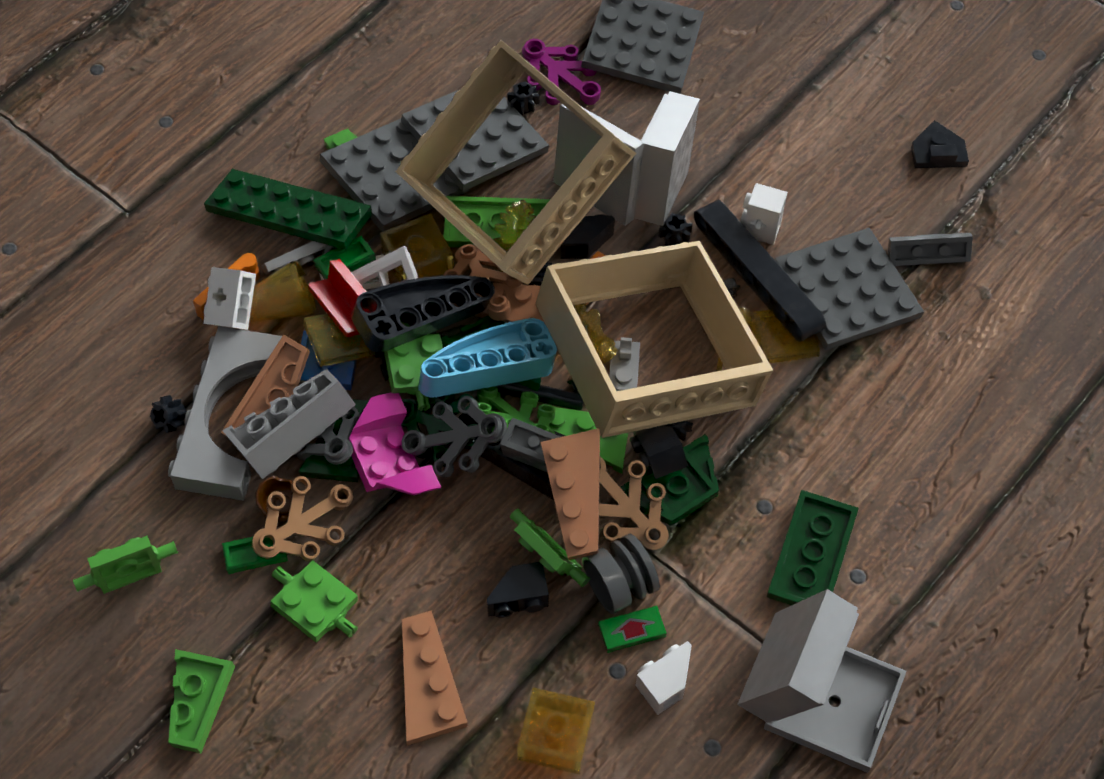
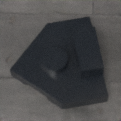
M935 120L912 142L911 151L915 169L968 166L969 158L965 140Z

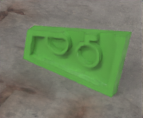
M555 407V418L553 421H550L549 425L550 429L565 436L597 429L589 412ZM628 433L605 438L600 436V457L603 458L606 464L612 466L613 470L622 474Z
M175 649V661L177 662L176 675H173L175 691L174 704L171 706L168 743L174 748L201 754L235 665L232 661Z

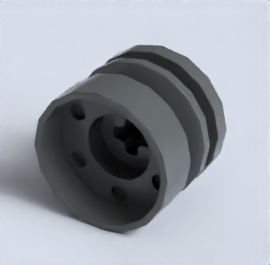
M631 533L621 537V542L616 540L610 543L611 554L606 549L600 548L597 554L582 558L584 572L590 577L589 584L601 605L610 614L632 604L631 593L640 600L646 597V593L652 594L660 588L658 574L649 554L642 543Z

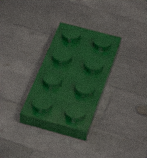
M801 489L767 598L792 606L828 589L833 592L859 508Z

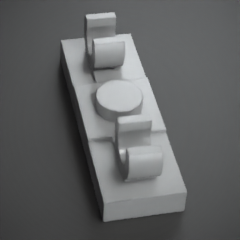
M312 241L264 263L262 269L265 275L274 271L273 281L278 286L282 283L279 278L280 272H286L290 280L295 278L293 269L288 267V265L298 262L302 266L315 259L313 254L323 250V255L329 252L330 249L337 247Z
M621 337V341L612 340L609 378L616 391L637 388L640 342H632V338Z

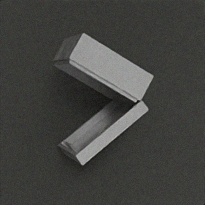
M671 91L668 95L664 94L641 140L585 109L636 152L632 160L594 204L595 208L607 215H612L615 220L625 226L633 221L634 218L661 226L664 225L689 171L700 99ZM563 104L560 105L553 182L559 186L564 184L601 138L599 134Z
M827 589L775 613L737 705L766 722L765 730L868 773L906 671L847 647L859 613H857L858 608ZM837 697L840 700V705L838 707L831 706L829 698Z

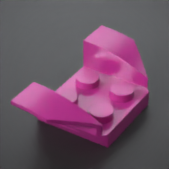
M391 392L370 398L348 438L353 446L352 459L367 492L390 488L410 495H417L440 489L441 485L432 465L419 467L415 456L405 452L402 448V438L405 434L401 424L407 414V410L399 393Z

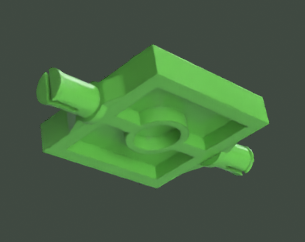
M401 322L403 325L410 327L409 324ZM427 334L384 352L392 393L416 395L418 410L420 411L423 408L424 411L431 408L429 398L421 394L418 388L421 365L426 359L443 349L440 334Z
M520 509L512 512L510 519L518 525L514 530L521 536L518 541L530 552L535 550L542 557L539 561L546 569L552 573L556 571L562 576L564 574L570 575L580 587H584L589 582L590 577L581 570L583 567L575 559L568 561L566 551L542 527L536 526L534 521L529 520Z
M148 536L132 538L124 545L113 549H103L97 552L95 556L87 558L91 568L90 574L73 579L77 592L96 585L105 594L162 572L160 566L161 559L176 553L178 554L174 541L156 548L151 545Z
M312 560L300 573L294 576L287 573L281 566L273 571L272 577L283 584L284 587L270 601L271 607L317 643L328 631L336 627L349 638L356 633L358 627L345 617L347 612L358 601V595Z

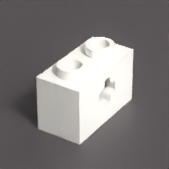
M758 183L755 184L752 193L747 192L740 222L756 240L774 245L781 226L788 192Z
M212 267L211 275L208 279L209 288L207 302L204 307L205 316L203 324L248 330L256 274L241 270Z

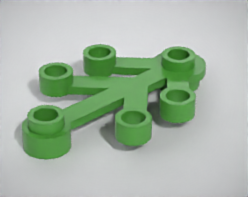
M496 386L478 390V408L486 415L496 413L502 416L506 421L507 428L511 419L515 418L555 434L549 427L550 421H553L555 418L556 408L549 404L539 405L537 413L538 423L535 424L530 420L533 408L537 407L538 395L529 391L521 393V408L518 411L500 398V393ZM497 408L501 412L491 411V409Z

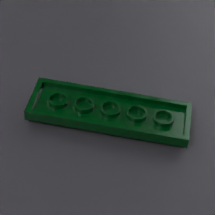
M231 169L204 202L207 212L347 250L372 215L371 205L236 169Z

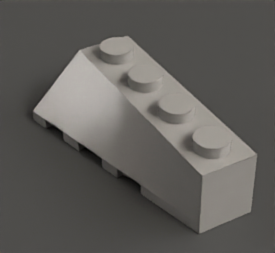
M327 369L295 387L293 395L283 398L278 397L271 401V407L261 414L256 415L253 412L244 417L245 423L234 429L231 425L222 430L262 479L276 471L282 463L292 455L297 454L302 447L316 436L321 435L327 427L346 415L356 405L341 383Z

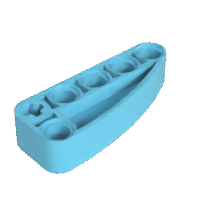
M528 318L494 326L455 341L426 359L421 365L418 388L421 394L427 397H440L545 377L552 373L557 347L547 326L540 319Z

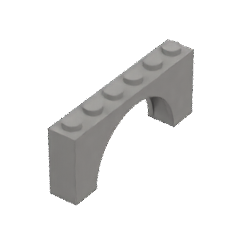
M218 326L216 335L211 336L208 347V360H204L202 363V378L200 384H196L193 391L194 403L192 409H188L186 412V428L184 434H180L177 440L178 453L176 459L172 460L169 465L168 476L172 479L175 489L244 501L252 475L248 461L228 455L212 441L209 436V420L214 406L227 390L235 384L259 374L282 336Z

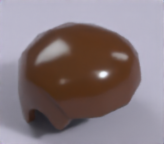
M270 476L259 484L255 492L256 506L262 516L266 518L268 507L266 500L272 492L277 491L284 494L286 498L284 507L279 511L278 523L287 522L293 494L291 491L293 481L291 479ZM271 498L273 505H281L279 498Z

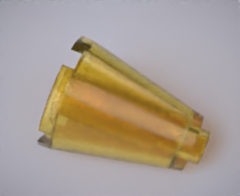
M297 260L288 263L254 285L249 322L306 316L316 313L314 296L308 290L309 283H306L303 277L306 274Z

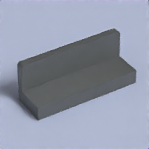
M512 418L500 446L503 455L547 472L541 442L560 438L561 436Z

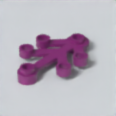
M530 39L525 43L522 48L523 58L530 62L538 71L540 63L548 69V79L557 87L559 77L580 93V99L585 104L593 105L600 99L601 88L598 83L594 81L582 82L569 72L582 71L585 76H593L597 72L582 68V61H576L579 50L575 45L546 47L540 39ZM563 56L565 61H555L551 57ZM527 77V83L536 86V91L542 88L539 83L532 82L535 81L532 77ZM546 90V102L550 105L559 104L560 101L555 97H551L552 94Z

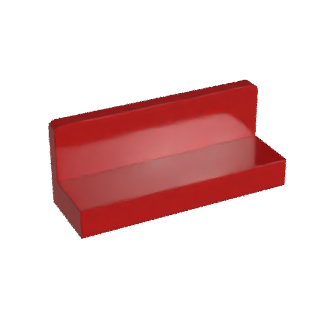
M340 259L332 260L329 265L328 279L309 283L308 290L345 337L360 335L352 322L351 313L359 295L367 291ZM362 308L363 311L371 313L370 310Z

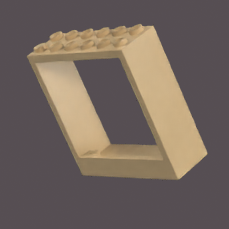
M500 40L489 51L487 58L479 68L472 72L470 79L462 89L456 92L446 109L437 116L430 129L420 137L418 144L410 154L403 158L395 172L503 272L528 285L632 160L636 152L521 55ZM526 72L599 134L601 138L514 245L506 252L433 184L520 76Z
M700 241L683 242L677 245L659 246L653 249L606 255L592 259H581L562 264L556 263L547 266L535 304L596 428H600L601 438L756 406L773 369ZM680 286L726 370L616 391L573 305Z

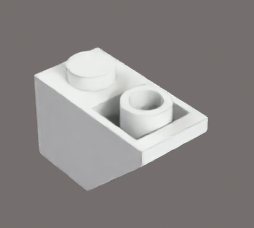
M688 641L681 646L678 644L671 646L664 652L663 658L655 663L649 661L638 670L636 687L657 715L683 698L692 647Z

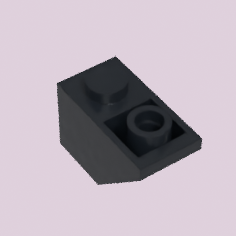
M603 214L584 216L561 244L560 258H589L614 235L615 218L612 215Z
M657 426L634 431V436L630 437L635 454L639 455L640 461L644 463L646 470L650 469L655 479L688 467L682 443L673 428Z
M540 562L512 566L487 598L488 617L504 618L512 615L514 612L526 611L534 613L541 611L544 607H549V593L543 565Z

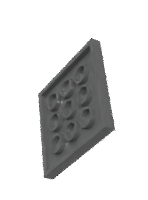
M602 0L581 67L681 94L704 12L662 0Z
M457 91L402 114V124L418 141L434 124L437 116L450 104ZM503 97L445 169V172L462 191H466L547 153L549 144L514 107H510V102Z
M401 118L320 154V162L354 201L371 205L372 215L370 219L382 232L434 208L395 172L403 158L409 155L418 144L417 139L402 124ZM445 171L433 184L446 197L460 196L469 192V189L462 191Z
M870 227L774 259L823 314L826 328L817 333L816 336L825 350L919 319L924 313V310L892 261H890V258Z

